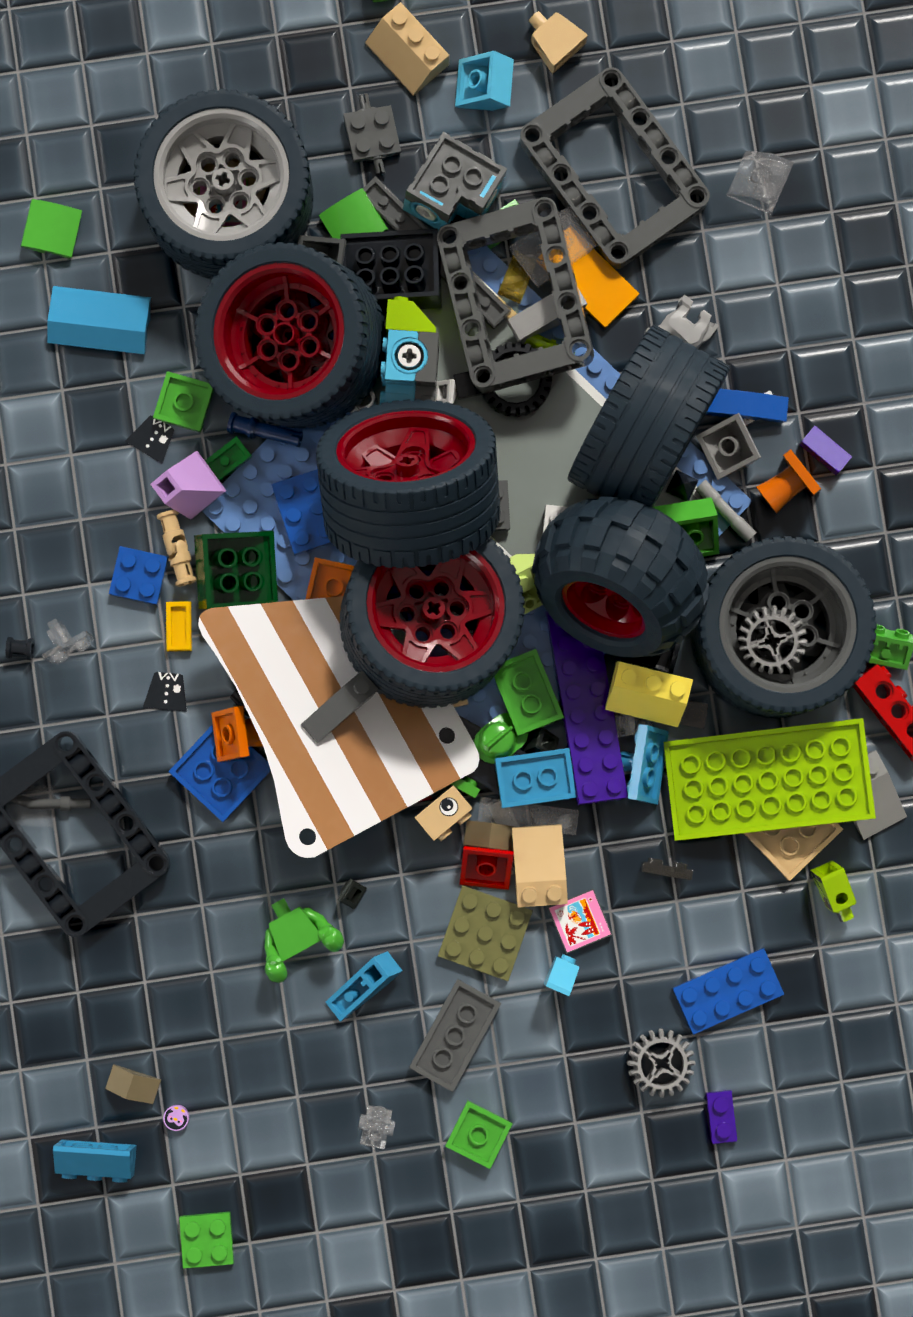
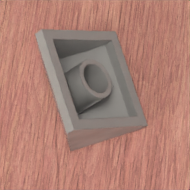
M740 413L696 436L717 480L740 471L761 458Z

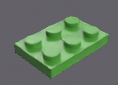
M534 649L506 660L494 676V680L517 736L519 737L563 719V713L537 650Z

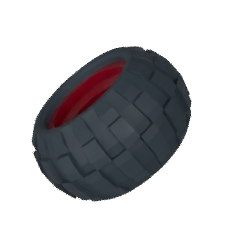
M600 497L599 499H586L572 504L547 525L536 547L532 573L535 574L534 584L541 603L551 618L564 631L585 645L601 652L621 657H644L670 651L696 628L706 608L709 583H707L708 572L701 551L678 523L659 510L641 502L617 497Z

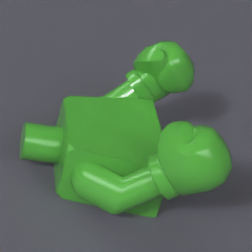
M284 898L271 905L278 919L270 922L269 928L265 931L264 949L267 956L265 973L272 982L281 983L287 979V969L283 961L319 941H322L324 946L332 952H338L344 944L342 933L328 923L322 914L309 907L302 908L301 906L291 911Z

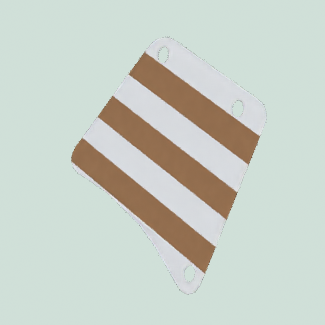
M343 596L210 608L201 613L198 623L203 638L214 651L236 686L263 744L275 783L285 840L292 852L304 858L316 857L471 774L478 767L479 752L457 711L451 704L445 707L437 706L436 708L411 707L405 703L399 704L396 700H390L385 695L376 692L373 697L319 743L303 728L301 724L359 673L355 671L352 662L349 661L348 654L343 647L344 642L341 640L342 631L340 630L339 618ZM400 613V618H401L403 621H405L404 617H403L402 614ZM390 629L394 637L403 645L405 631ZM447 727L454 731L455 739L452 743L445 744L439 739V732L442 728ZM309 828L315 832L316 840L313 844H302L299 834L303 829Z

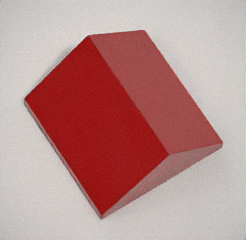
M463 846L459 885L509 890L514 851Z

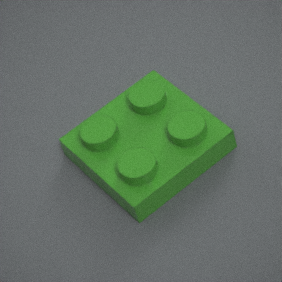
M167 371L153 419L201 433L214 389L207 382Z
M467 1100L445 1147L491 1169L513 1123Z
M231 1212L179 1217L183 1269L234 1264Z

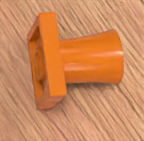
M792 450L783 455V459L789 466L773 478L756 486L776 514L804 488L812 496L821 491L820 486Z
M243 706L231 707L211 713L217 762L249 756L248 747H263L251 718L245 719Z

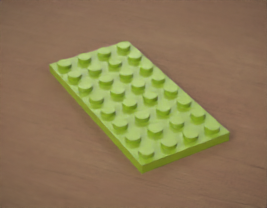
M863 718L663 742L675 841L876 819Z

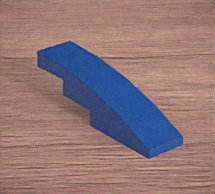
M719 389L706 415L730 418L740 413L743 419L755 421L762 419L783 423L787 422L789 397Z

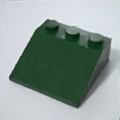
M274 531L194 535L199 609L278 602Z

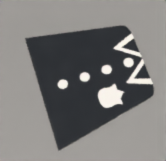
M150 415L125 442L162 464L174 429L164 422L154 420L153 416Z
M155 672L143 708L187 712L183 675Z

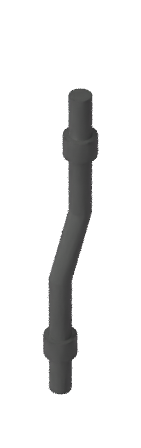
M19 794L11 800V802L29 809L71 811L74 808H91V798L71 799V796H61L60 799H30Z

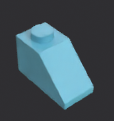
M562 954L561 958L555 956L544 985L570 996L579 970V966L575 965L576 959Z

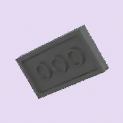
M457 979L409 1068L453 1092L498 1011L501 1002Z

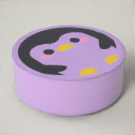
M182 1105L170 1106L164 1113V1124L172 1131L182 1130L189 1122L188 1110Z

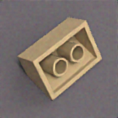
M401 2L380 20L365 41V44L413 96L449 66V54Z

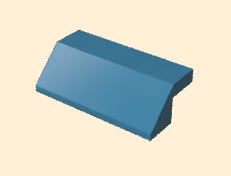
M53 286L47 320V343L145 354L147 326L150 321L151 297Z

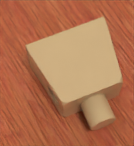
M539 11L529 19V23L536 29L532 34L531 43L552 74L587 42L588 35L557 12L548 20Z

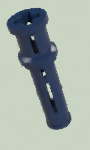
M237 412L231 413L227 424L228 433L244 434L250 439L257 436L300 447L301 443L299 441L302 442L303 432L301 431L298 432L262 423L255 417L239 416Z

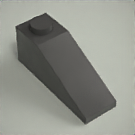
M361 671L301 725L319 743L373 697L379 689Z

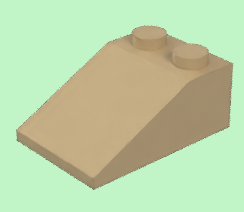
M562 824L513 827L512 840L517 906L532 907L568 904Z

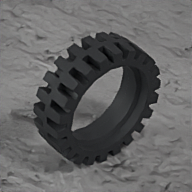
M509 342L503 346L496 347L494 351L492 350L495 362L512 357L514 354L519 353V355H523L538 349H534L527 343L525 345L522 342ZM483 374L479 382H488L490 374ZM552 376L541 378L537 391L527 401L519 403L507 402L500 398L495 391L482 393V396L488 405L498 413H503L509 417L510 415L515 417L526 416L539 409L547 399L551 390Z

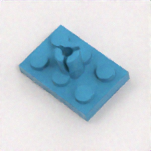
M639 724L634 738L636 744L635 753L621 752L624 772H632L631 780H629L627 785L628 799L658 805L665 761L663 742L668 741L669 731Z
M569 748L495 758L501 808L576 798Z

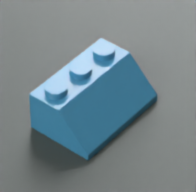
M60 1140L53 1146L55 1173L62 1174V1178L76 1179L77 1175L87 1176V1180L100 1181L102 1177H112L113 1182H127V1179H131L134 1176L137 1145Z

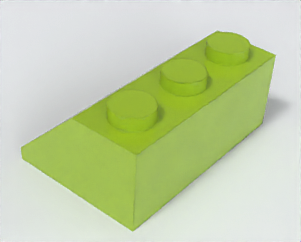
M396 296L393 300L388 299L386 337H388V329L417 331V333L419 331L436 333V327L413 301H408L407 297Z

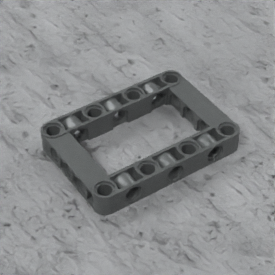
M609 67L604 69L530 121L521 130L520 146L597 252L614 269L623 268L700 214L706 208L710 194L707 187L622 72L617 68ZM612 79L617 85L609 87L605 84V81ZM606 103L677 197L676 200L666 207L661 206L658 212L646 221H640L638 226L626 235L617 234L609 223L607 214L593 195H589L581 185L579 176L563 155L560 156L551 144L552 141ZM642 118L645 124L641 126L636 125L633 119ZM534 134L538 137V140L530 142L526 139V136ZM669 156L673 159L674 163L665 164L661 158ZM556 173H564L567 179L559 181L554 175ZM699 195L702 198V202L694 203L690 196ZM591 211L595 214V218L587 220L583 217V213ZM620 250L624 257L616 259L612 256L611 252Z
M541 197L444 225L439 229L437 241L470 378L480 392L490 393L585 367L593 361L594 350L560 214L555 202L551 198ZM544 209L552 210L550 215L546 217L540 216V213ZM538 231L546 270L553 289L552 294L565 338L562 344L545 349L539 347L537 351L519 355V353L514 354L512 358L495 362L468 251ZM448 237H457L453 243H446ZM554 256H563L559 263L551 262ZM460 282H468L465 289H457V285ZM567 301L575 302L573 308L569 310L563 309V305ZM471 328H479V332L475 336H468ZM580 347L587 349L583 356L578 357L574 355L575 351ZM483 374H490L488 382H479Z

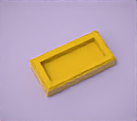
M191 601L166 602L167 652L192 651Z

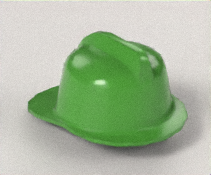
M508 713L496 716L481 728L475 736L474 743L479 752V758L484 762L495 764V758L511 756L527 741L528 733L518 737Z

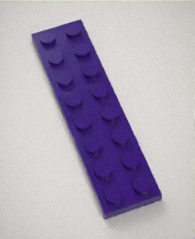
M546 611L561 709L564 716L563 721L567 745L570 749L577 804L585 805L628 798L614 712L605 710L610 689L604 654L572 637Z

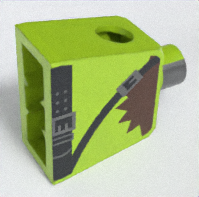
M832 860L811 869L810 872L826 908L833 913H837L840 922L851 920L854 915L850 906L856 904V899L844 868Z

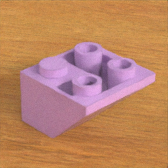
M198 451L166 470L151 483V486L164 504L189 519H193L226 492V489Z

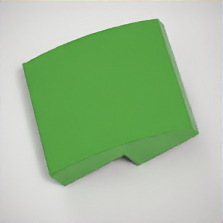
M363 188L340 200L319 215L332 238L340 239V234L384 232L388 230Z
M31 199L20 247L41 253L48 252L70 259L73 254L82 210Z

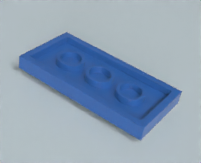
M764 948L672 988L693 1035L784 995Z

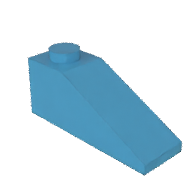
M388 951L377 955L326 1001V1004L341 1022L386 987L402 972V969Z

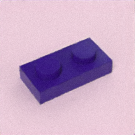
M732 1091L706 1092L711 1143L737 1141Z

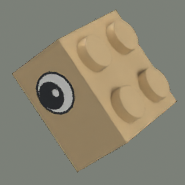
M453 785L420 812L415 819L433 841L437 838L442 841L452 833L451 826L456 822L462 825L472 816L469 812L473 808Z

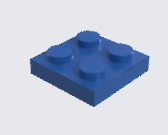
M120 546L109 595L158 605L169 557Z

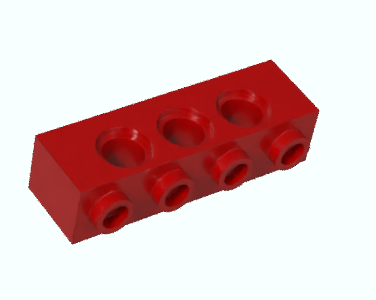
M876 664L863 673L852 687L908 758L913 761V738L907 734V727L910 724L913 725V705L911 706L905 699L907 697L905 691L899 685L895 686L890 680L892 676L884 666L880 667ZM878 685L885 687L887 691L884 699L876 695ZM893 705H898L902 709L900 718H895L892 715L891 709Z

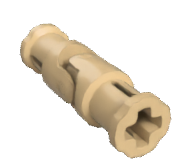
M169 510L156 516L161 521L164 534L162 537L169 555L170 566L174 567L177 578L175 584L180 587L197 582V577L193 575L190 565L192 559L188 551L184 531L180 529L177 515L179 513L176 510Z

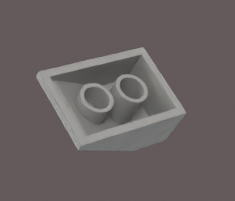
M876 750L868 753L876 819L853 821L863 840L907 817L890 775Z

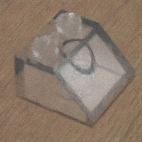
M745 151L726 196L771 214L794 162L773 153Z

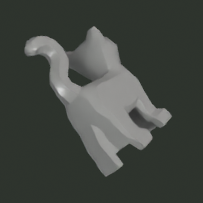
M684 295L678 301L679 308L668 314L659 327L670 332V335H675L684 340L685 343L688 342L699 349L703 343L711 338L719 325L710 322L712 315L705 310L701 311L698 315L699 321L693 324L688 320L686 316L691 310L693 301Z

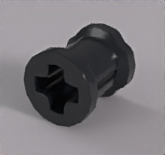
M7 638L5 649L7 659L25 657L27 660H33L35 652L34 638H29L28 640Z

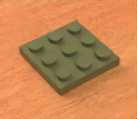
M462 885L438 957L509 981L533 910L518 907L517 904Z

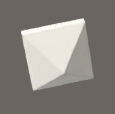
M455 380L437 381L436 400L443 401V403H454L457 397Z

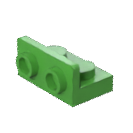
M877 624V629L875 630L876 640L873 643L875 646L870 654L869 663L908 670L913 652V635L903 629L893 631Z

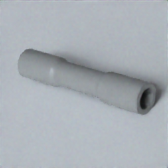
M704 480L695 489L703 499L712 497L715 509L746 543L757 533L721 498V495L707 480Z

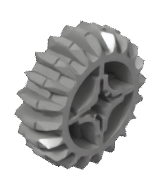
M775 605L772 606V613H768L766 606L762 607V616L756 610L753 611L752 614L755 620L753 621L749 617L745 619V622L750 627H740V630L747 634L738 636L739 641H746V644L739 646V650H748L743 659L747 660L752 657L753 660L750 663L752 668L757 662L760 663L759 672H763L764 667L769 666V674H773L775 666H777L779 673H783V664L789 670L792 669L791 659L797 663L800 662L796 652L805 654V649L799 647V644H807V639L799 638V636L806 634V629L797 630V627L801 626L802 621L798 620L793 623L792 620L796 614L792 612L789 617H786L787 608L785 607L782 608L781 614H777V606ZM771 620L785 623L791 631H777ZM764 621L766 634L752 641L753 630ZM770 630L774 637L780 638V641L776 642V652L771 642H765V639H769ZM794 638L792 650L785 657L781 658L780 645ZM755 648L769 649L774 660L761 657L755 651Z
M662 1028L658 1029L657 1037H655L653 1030H649L650 1039L647 1040L641 1034L640 1039L644 1043L640 1045L634 1041L633 1045L638 1051L630 1050L628 1053L630 1056L635 1057V1060L627 1061L629 1066H635V1069L629 1071V1075L634 1076L638 1074L633 1080L634 1084L637 1085L643 1081L640 1090L644 1092L650 1087V1096H654L656 1089L659 1090L661 1098L665 1095V1089L668 1090L670 1096H673L674 1091L672 1087L676 1086L681 1092L683 1088L679 1083L681 1081L685 1084L690 1083L684 1077L685 1074L694 1075L693 1070L687 1069L688 1066L695 1065L694 1060L687 1059V1057L694 1055V1052L692 1050L684 1051L690 1044L687 1041L679 1044L682 1040L680 1034L673 1040L672 1030L667 1032L666 1037ZM656 1043H669V1046L660 1053H654L648 1049ZM676 1048L681 1056L679 1071L671 1064L673 1052ZM643 1055L650 1059L652 1063L647 1077L644 1076L641 1068ZM653 1055L659 1059L666 1057L667 1060L665 1062L671 1070L662 1066L656 1069L655 1066L658 1064L651 1056ZM662 1073H669L674 1076L672 1080L665 1083L653 1082Z

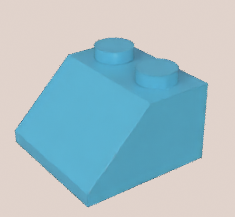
M496 51L459 59L455 107L491 111L510 107L514 59Z

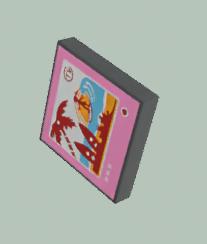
M594 889L568 898V904L547 907L566 954L612 935Z

